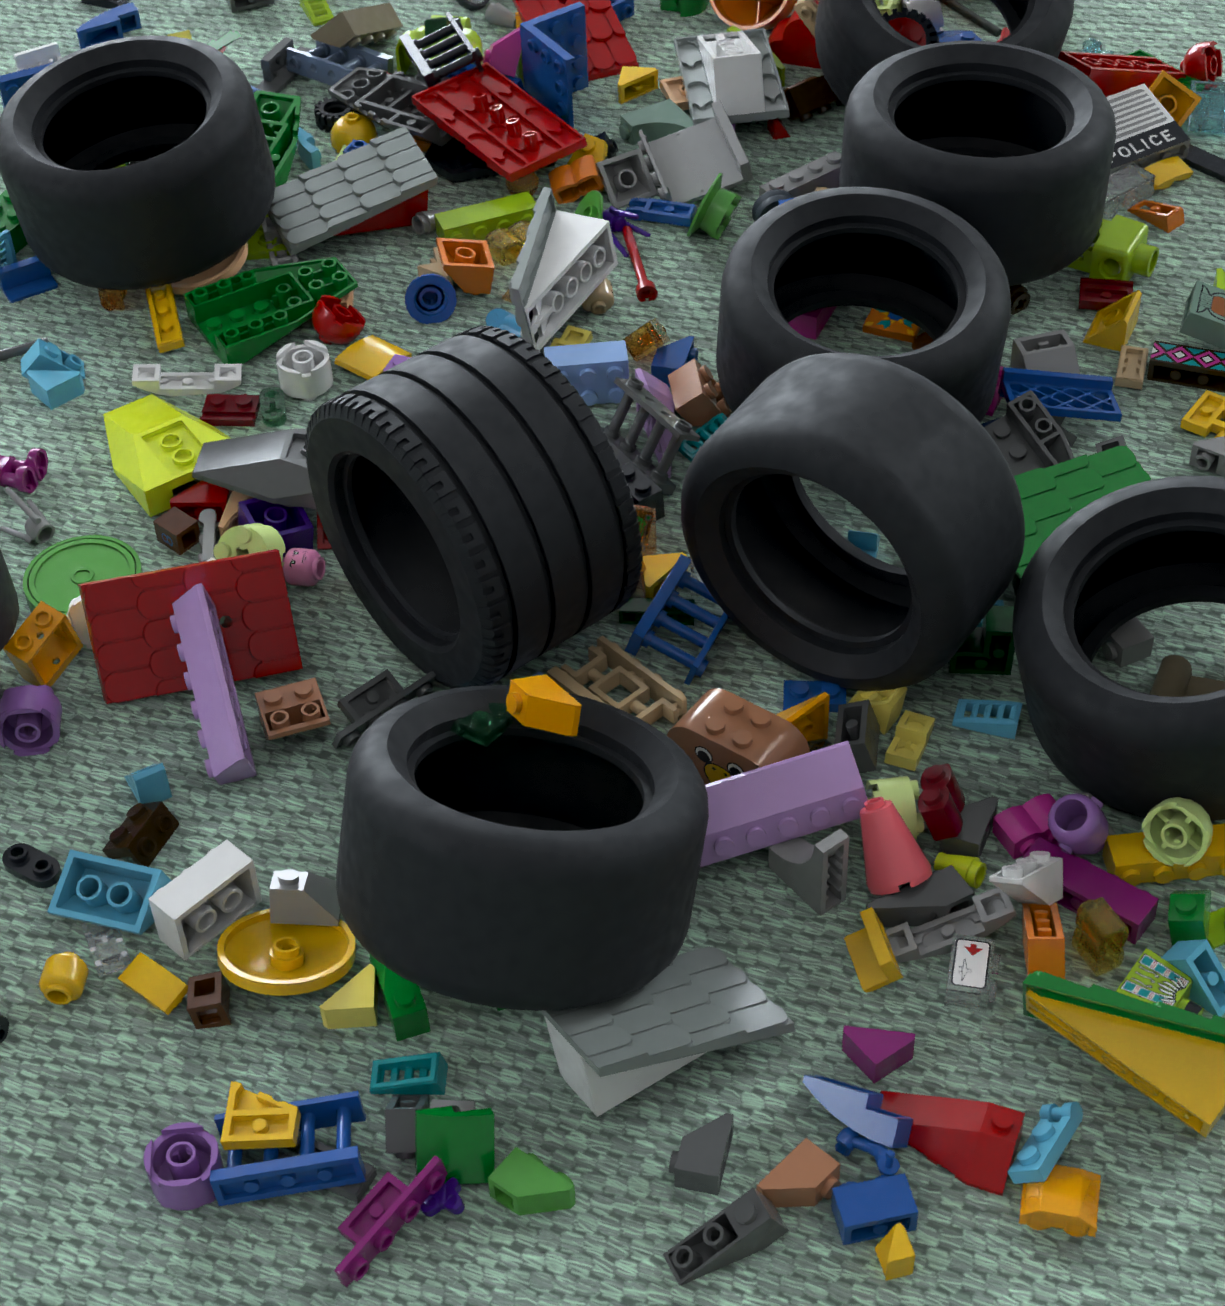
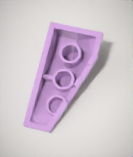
M641 368L635 369V378L644 383L643 387L675 414L673 397L668 385ZM636 402V410L638 413L641 406ZM650 414L643 426L647 437H649L657 421ZM666 428L654 451L658 463L673 436ZM672 464L667 472L668 478H671Z

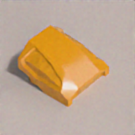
M1055 1164L1045 1182L1023 1183L1019 1224H1027L1035 1230H1045L1050 1227L1060 1228L1074 1237H1082L1087 1234L1088 1236L1095 1237L1097 1232L1101 1175L1080 1168Z

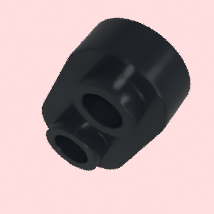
M25 843L10 846L2 856L4 867L8 873L37 888L53 886L59 881L62 873L59 862L55 858Z

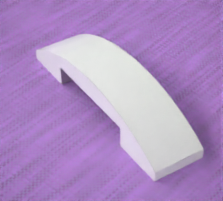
M133 364L132 385L151 393L171 397L222 393L241 385L242 364H215L214 372H161L160 364Z

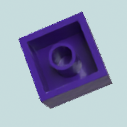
M257 498L238 502V526L260 523L275 528L284 541L286 552L291 548L313 549L314 527L303 507H285Z

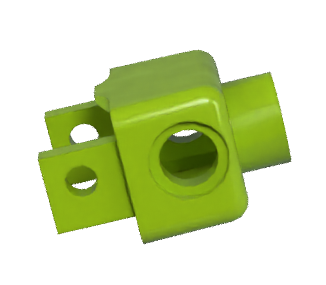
M1116 214L1111 221L1102 219L1100 229L1092 242L1095 243L1094 246H1090L1082 254L1083 257H1079L1067 267L1089 273V278L1129 281L1134 273L1150 277L1158 261L1159 247L1147 244L1149 229L1145 223Z

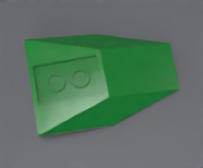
M328 257L246 270L238 275L220 279L210 285L195 288L193 291L183 295L188 318L223 364L243 365L311 320L314 307L322 295H330L341 299L357 288L358 282L336 257Z

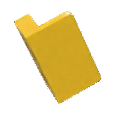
M870 907L859 912L865 928L844 938L864 992H872L903 978L883 923L874 909Z

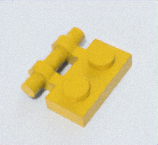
M1206 390L1182 418L1180 428L1205 438L1210 432L1216 434L1214 438L1225 436V422L1221 421V419H1225V396Z

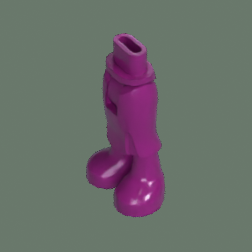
M32 448L28 452L26 460H16L14 456L0 455V486H9L18 489L22 493H33L38 487V481H42L47 473L48 456L46 451L40 448Z

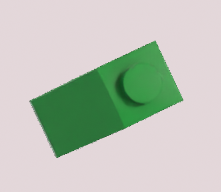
M1175 890L1170 894L1168 925L1172 945L1177 941L1203 939L1208 941L1211 890Z

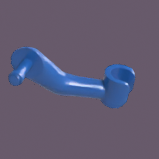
M849 1127L842 1129L837 1135V1143L835 1145L837 1152L844 1156H849L854 1148L875 1158L880 1173L893 1176L898 1172L900 1163L895 1158V1152L888 1150L885 1145L861 1137Z

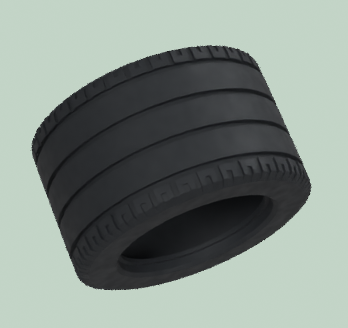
M477 326L468 329L326 401L311 415L305 438L306 464L315 506L331 548L358 598L381 630L420 670L426 674L434 671L436 682L450 689L491 685L621 608L635 593L636 586L641 577V561H643L641 552L642 538L637 519L638 515L624 472L607 436L574 386L570 384L568 379L538 349L536 350L523 338H518L508 330H501L493 326Z

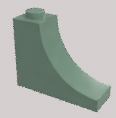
M667 99L620 115L621 125L619 126V133L622 139H627L632 145H635L641 141L639 130H642L644 135L646 134L647 140L650 142L693 126L692 118L671 99Z

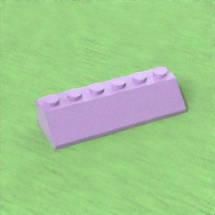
M199 583L172 603L175 615L170 616V621L174 633H179L181 643L177 644L180 660L182 662L186 661L188 672H184V679L187 689L189 691L193 690L195 700L191 701L190 704L194 718L200 719L202 729L198 730L197 733L202 749L207 748L209 759L204 760L209 778L214 777L219 785L257 776L215 603L203 584Z
M844 741L705 784L708 793L709 819L700 867L859 819L860 810L865 807L864 803L867 801V796L849 742Z

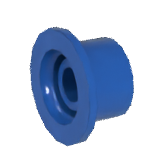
M424 274L417 277L410 283L405 293L406 309L410 316L424 324L440 323L447 320L454 312L457 303L456 291L451 282L443 276L436 274Z

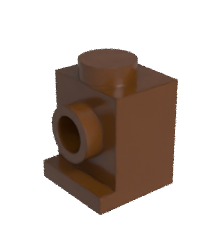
M217 971L188 977L187 1011L195 1028L203 1029L230 1025V987L222 972Z

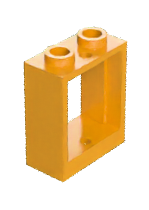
M40 601L4 646L3 650L24 680L34 686L47 685L51 687L82 649L83 644L66 615ZM41 634H44L43 638L38 639ZM56 659L60 660L58 664H53Z

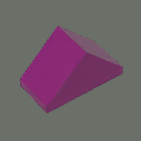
M843 1026L842 1051L874 1084L913 1059L915 1033Z

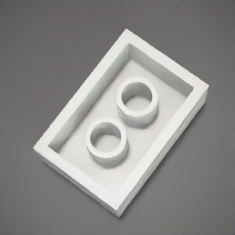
M225 840L216 848L211 849L191 867L183 870L179 876L167 885L159 888L148 900L159 939L181 958L187 960L223 932L229 925L259 904L262 898L253 860L230 841Z

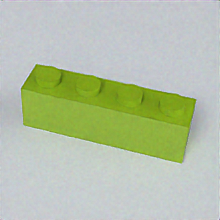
M529 191L436 213L434 214L436 234L439 238L485 240L528 229L533 219V209L536 202Z

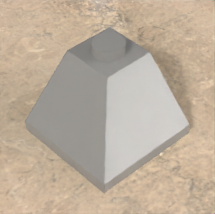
M640 148L596 163L610 203L615 208L629 205L630 200L634 197L649 198L658 194Z
M293 869L274 871L269 888L270 923L319 926L339 925L341 911L337 898L336 880L310 872H297Z

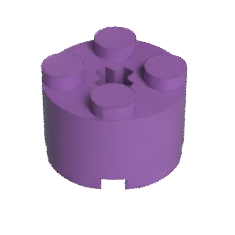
M23 685L15 688L11 687L4 691L0 699V745L4 749L7 746L14 750L15 755L30 756L46 754L50 751L51 746L55 743L57 744L60 737L62 705L56 695H54L51 687L47 685Z
M181 1122L167 1126L161 1130L162 1135L154 1142L151 1139L147 1144L143 1157L146 1173L155 1198L161 1206L181 1211L196 1209L212 1203L216 1197L210 1184V1171L224 1168L216 1138L197 1123Z

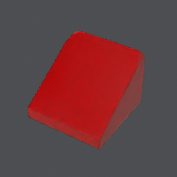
M779 118L767 120V128L773 139L790 137L785 125Z

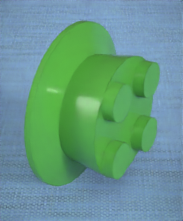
M722 173L718 174L701 201L687 232L688 237L700 228L711 238L719 240L723 231L729 225L732 219L731 215L736 210L742 197L738 193L721 188Z

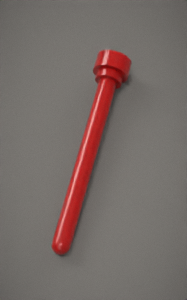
M624 226L622 234L638 281L635 288L637 298L640 302L647 301L645 298H648V301L655 300L658 294L656 286L647 278L631 227Z

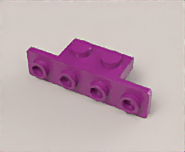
M434 1156L408 1186L390 1172H387L339 1225L338 1230L340 1234L355 1245L334 1270L339 1281L346 1288L353 1281H359L367 1273L371 1261L379 1252H384L391 1246L399 1229L405 1223L411 1222L419 1213L420 1205L430 1194H435L443 1186L447 1171L439 1157Z

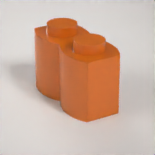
M593 155L580 157L570 165L559 166L548 173L552 193L558 204L572 203L581 196H585L588 192L593 190L599 191L604 187L596 167L597 162Z

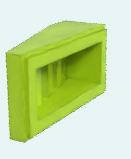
M299 0L300 7L314 27L326 24L334 18L326 0Z

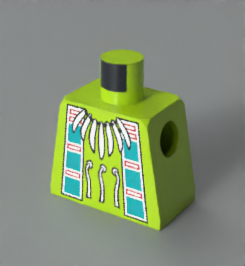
M1147 948L1116 990V992L1150 1004L1156 1001L1163 1002L1201 1016L1204 1011V1007L1189 1000L1193 983L1192 979Z

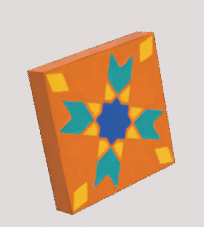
M872 308L863 324L862 332L912 343L920 327L893 313Z

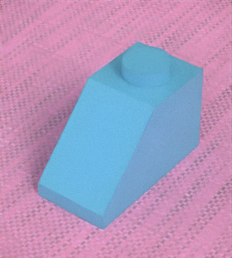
M1207 939L1177 941L1161 958L1192 979L1193 983L1189 999L1204 1007L1211 1014L1221 1017L1225 1013V970Z

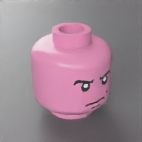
M291 548L283 557L285 581L290 585L314 586L325 574L324 558L315 549Z

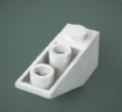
M1032 851L1029 853V856L1016 859V863L1003 866L1002 870L989 876V882L1017 902L1051 905L1063 898V858L1050 857V852Z

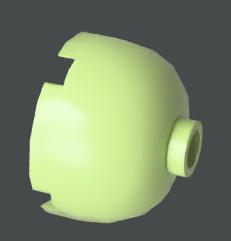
M1181 797L1165 799L1154 806L1142 822L1145 836L1143 842L1146 849L1155 859L1165 865L1185 864L1184 867L1191 866L1203 857L1212 841L1213 826L1208 813L1201 805L1190 799Z

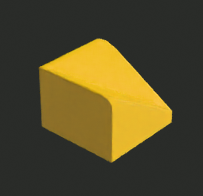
M902 1223L896 1224L875 1247L885 1275V1281L911 1275L914 1271L915 1253L904 1225Z

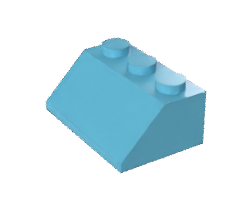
M70 849L47 912L56 916L142 935L154 923L148 898L172 880L160 869Z

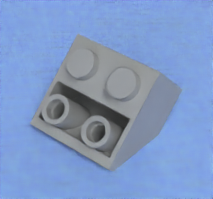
M1064 329L1013 339L1010 362L1012 368L1080 374L1075 345Z

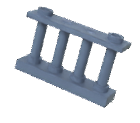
M316 41V48L306 53L291 47L287 48L288 71L331 86L357 67L381 69L393 74V56L360 45L354 48L349 46L338 48Z

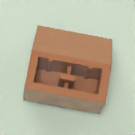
M695 358L668 375L675 410L692 426H702L720 413L725 414L727 417L731 415L732 411L721 391L720 382H716L709 368L706 365L701 366Z
M316 678L255 693L259 718L266 740H273L331 724Z

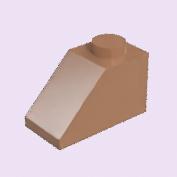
M805 1138L757 1184V1191L771 1200L775 1208L816 1206L823 1198L830 1199L832 1188L840 1186V1163L809 1139Z

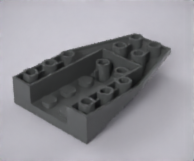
M307 428L287 429L203 443L192 472V478L269 503L280 504L285 507L311 508L317 511L306 464L305 438Z

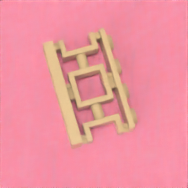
M600 636L597 639V647L592 645L588 648L590 662L577 671L567 664L562 665L561 669L554 666L547 671V675L567 693L603 702L630 714L634 712L636 717L650 725L662 716L675 724L678 722V719H681L687 713V698L681 690L673 688L659 674L650 671L637 658L631 657L618 644L609 641L604 636ZM610 667L612 671L604 675L602 672ZM589 681H593L594 683L588 689L583 686ZM618 685H622L632 694L621 702L617 703L606 695ZM650 698L653 699L655 703L649 707L644 705Z

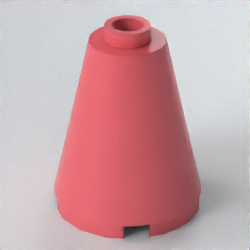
M883 797L867 800L864 803L865 807L860 810L866 885L872 895L894 894L900 892L899 886L908 882L912 888L926 881L933 873L931 864L893 802L884 800Z

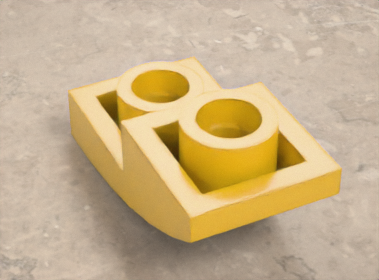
M1174 156L1149 165L1142 169L1139 174L1143 177L1145 184L1149 188L1161 190L1169 188L1174 181L1190 178L1194 171L1179 156Z
M141 952L118 977L125 986L141 995L151 1005L167 1015L182 1002L183 997L188 992V985Z

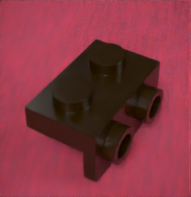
M162 801L138 803L131 807L126 814L127 818L121 826L110 834V840L102 849L104 854L111 859L131 857L136 864L149 867L179 826L178 820Z

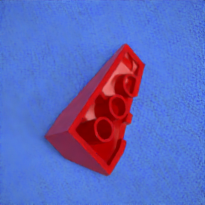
M890 1091L880 1092L884 1094L881 1109L913 1118L908 1145L927 1156V1159L935 1165L939 1164L956 1175L955 1178L964 1184L1003 1196L1009 1177L1008 1170L1013 1164L1022 1137L1025 1113L991 1102Z

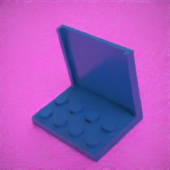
M581 2L520 23L524 90L572 128H574L572 93L589 87L585 5Z

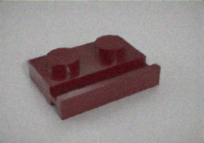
M1081 277L1078 309L1101 310L1133 293L1134 281Z
M207 394L202 409L203 415L200 416V420L212 426L255 427V421L261 405L260 395Z

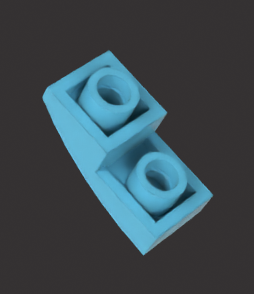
M299 127L297 140L299 156L304 164L313 170L321 166V153L315 146L313 136Z

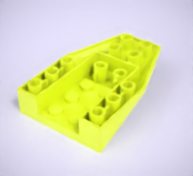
M153 394L103 414L114 473L150 517L171 509L170 499L174 497L172 489L195 480V478H192V472L203 443L231 439L212 425Z

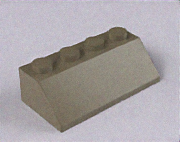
M389 2L341 11L310 36L313 40L338 48L346 46L354 48L359 44L364 46L372 41L374 43H378L383 39L388 41L398 35L396 31L402 28L403 25Z

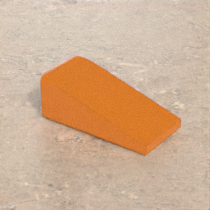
M1142 200L1128 209L1130 213L1167 233L1185 223L1183 208L1174 205ZM1145 205V206L1149 207L1150 209H1149V210H1145V209H1140V208Z

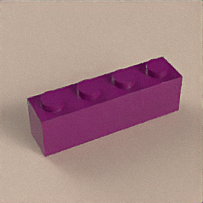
M1039 837L1022 858L1029 856V853L1032 851L1050 852V857L1063 858V898L1055 903L1135 945L1155 919L1159 899L1149 892L1125 882L1118 876L1096 867L1085 859L1073 854H1066L1061 851L1062 848Z

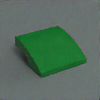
M452 1106L415 1110L416 1176L434 1156H437L443 1161L447 1171L444 1184L453 1177L460 1184L488 1183V1177L495 1170V1114L493 1110L485 1108L454 1112Z

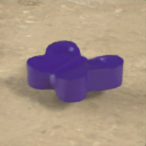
M454 1177L450 1178L438 1192L430 1194L420 1205V1209L426 1217H432L442 1209H446L454 1215H459L464 1211L465 1204L459 1196L461 1185Z

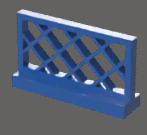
M1003 367L998 394L999 397H1005L1006 403L1032 390L1051 416L1121 422L1122 413L1112 392L1114 382L1112 377Z

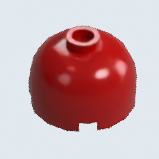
M1215 41L1195 44L1188 49L1180 63V70L1187 74V76L1205 83L1203 89H1215L1218 83L1213 84L1218 76H1222V54L1220 49H1215L1214 45H1217Z
M322 295L316 303L312 312L313 327L319 334V339L325 344H349L362 332L366 320L353 306L349 305L348 308L340 305L341 299L330 295Z

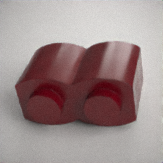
M948 763L933 765L926 768L921 775L920 785L923 791L919 796L917 805L934 841L957 837L963 827V819L960 813L965 805V796Z

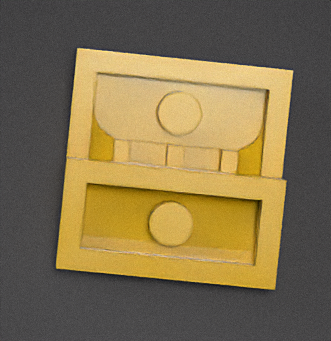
M370 335L356 341L335 358L334 364L369 380L383 373L384 368L395 354L411 357L412 353L374 335Z

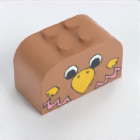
M720 688L708 690L667 733V736L678 744L691 758L705 784L810 752L805 737L792 723Z

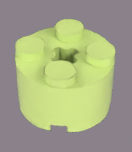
M260 523L229 528L223 533L213 550L216 559H223L277 549L280 552L281 562L283 560V553H286L285 544L279 532L269 525Z
M908 776L867 780L866 789H872V797L867 798V800L883 797L884 800L892 801L916 840L919 833L924 832L923 817L921 813L916 811L915 800H918L920 796L917 780H910Z

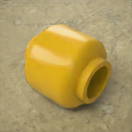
M73 952L53 954L45 962L39 980V988L45 998L54 1004L65 1005L75 1001L83 993L89 974L88 966Z

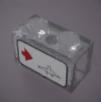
M953 933L944 1008L986 1014L988 1002L995 1003L997 982L990 980L991 974L998 975L1001 955L994 953L995 939Z

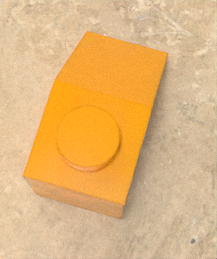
M547 674L510 680L509 694L506 696L507 711L523 726L570 737L577 736L582 705Z

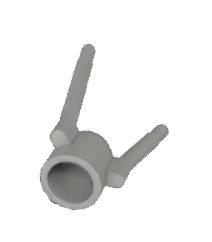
M6 487L5 492L29 518L24 525L26 534L5 526H1L0 530L25 540L30 545L35 542L42 544L52 538L55 533V527L48 522L31 499H27L28 507L9 487Z

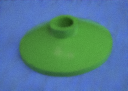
M596 190L588 192L577 206L575 214L603 219L604 202L602 194Z

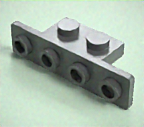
M284 37L261 59L264 80L256 88L261 91L280 93L299 75L287 70V48H294L293 39ZM300 46L296 50L306 53L312 49Z
M386 669L340 699L337 706L351 722V725L336 734L332 743L333 747L337 749L343 744L346 747L351 746L359 739L360 733L366 730L385 712L416 696L421 697L430 693L434 688L432 686L436 677L434 671L429 672L403 689L390 671Z

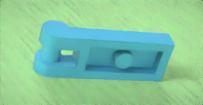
M1066 1102L1062 1107H1058L1056 1104L1041 1106L1038 1124L1033 1128L1031 1135L1023 1148L1018 1152L1016 1159L1008 1170V1174L1014 1184L1046 1181L1082 1121L1083 1111L1078 1102Z

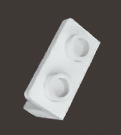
M56 42L14 54L17 71L52 63L62 58L59 45Z

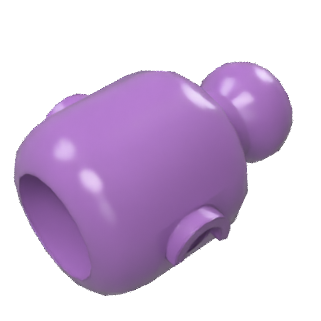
M1079 793L1068 794L1059 798L1052 805L1048 814V826L1053 837L1060 844L1061 851L1068 855H1071V853L1093 855L1099 853L1104 848V843L1109 834V824L1104 812L1101 810L1104 804L1093 796L1090 798Z

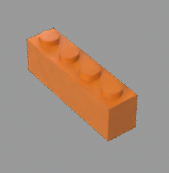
M1022 903V937L1027 975L1029 973L1033 974L1034 971H1042L1065 979V937L1057 903L1051 905Z

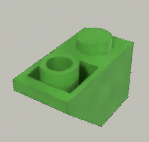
M517 1147L511 1151L488 1177L490 1197L519 1216L571 1209L576 1204L575 1186L566 1174L554 1172L545 1166L538 1156L533 1153L527 1154Z

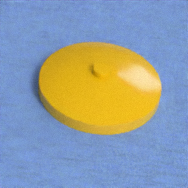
M270 909L248 914L233 922L224 930L217 943V961L222 974L240 988L265 995H298L325 988L345 976L352 968L356 958L355 936L343 920L340 919L338 926L270 923Z

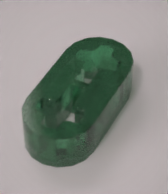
M279 387L263 389L259 394L264 425L267 427L282 426L287 421L283 390ZM270 398H275V401L270 402ZM271 412H277V415L272 416Z

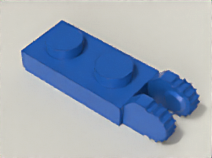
M640 197L632 198L629 202V207L625 209V211L639 215L638 219L628 217L626 219L646 220L690 227L697 213V206L695 204Z

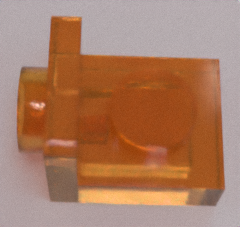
M97 288L101 306L106 310L113 311L115 309L121 312L125 310L123 299L126 297L127 290Z

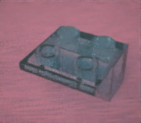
M1191 80L1190 90L1202 99L1187 118V131L1225 134V82Z

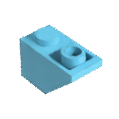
M39 338L21 358L22 376L27 379L26 373L28 370L80 371L82 379H85L84 362L78 356L70 355L60 350L55 344L47 343Z

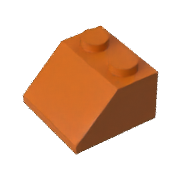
M436 237V245L443 270L465 293L472 295L490 294L495 267L487 240Z

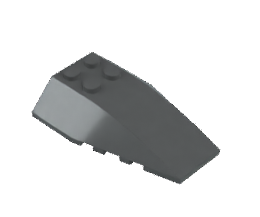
M357 67L328 89V94L350 109L392 131L406 126L414 139L441 147L454 138L439 128L435 121L418 111L417 106L413 104L411 96L427 89L418 73L415 75L416 77L405 76V72L400 71L390 75L386 74V70ZM443 77V78H441L440 80H441V82H443V81H445V80H447V79H450V78H449V77Z

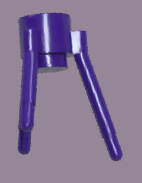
M610 206V208L603 212V220H608L610 223L615 246L624 257H629V254L613 232H620L624 226H630L632 231L646 237L651 235L627 222L625 217L638 219V214Z

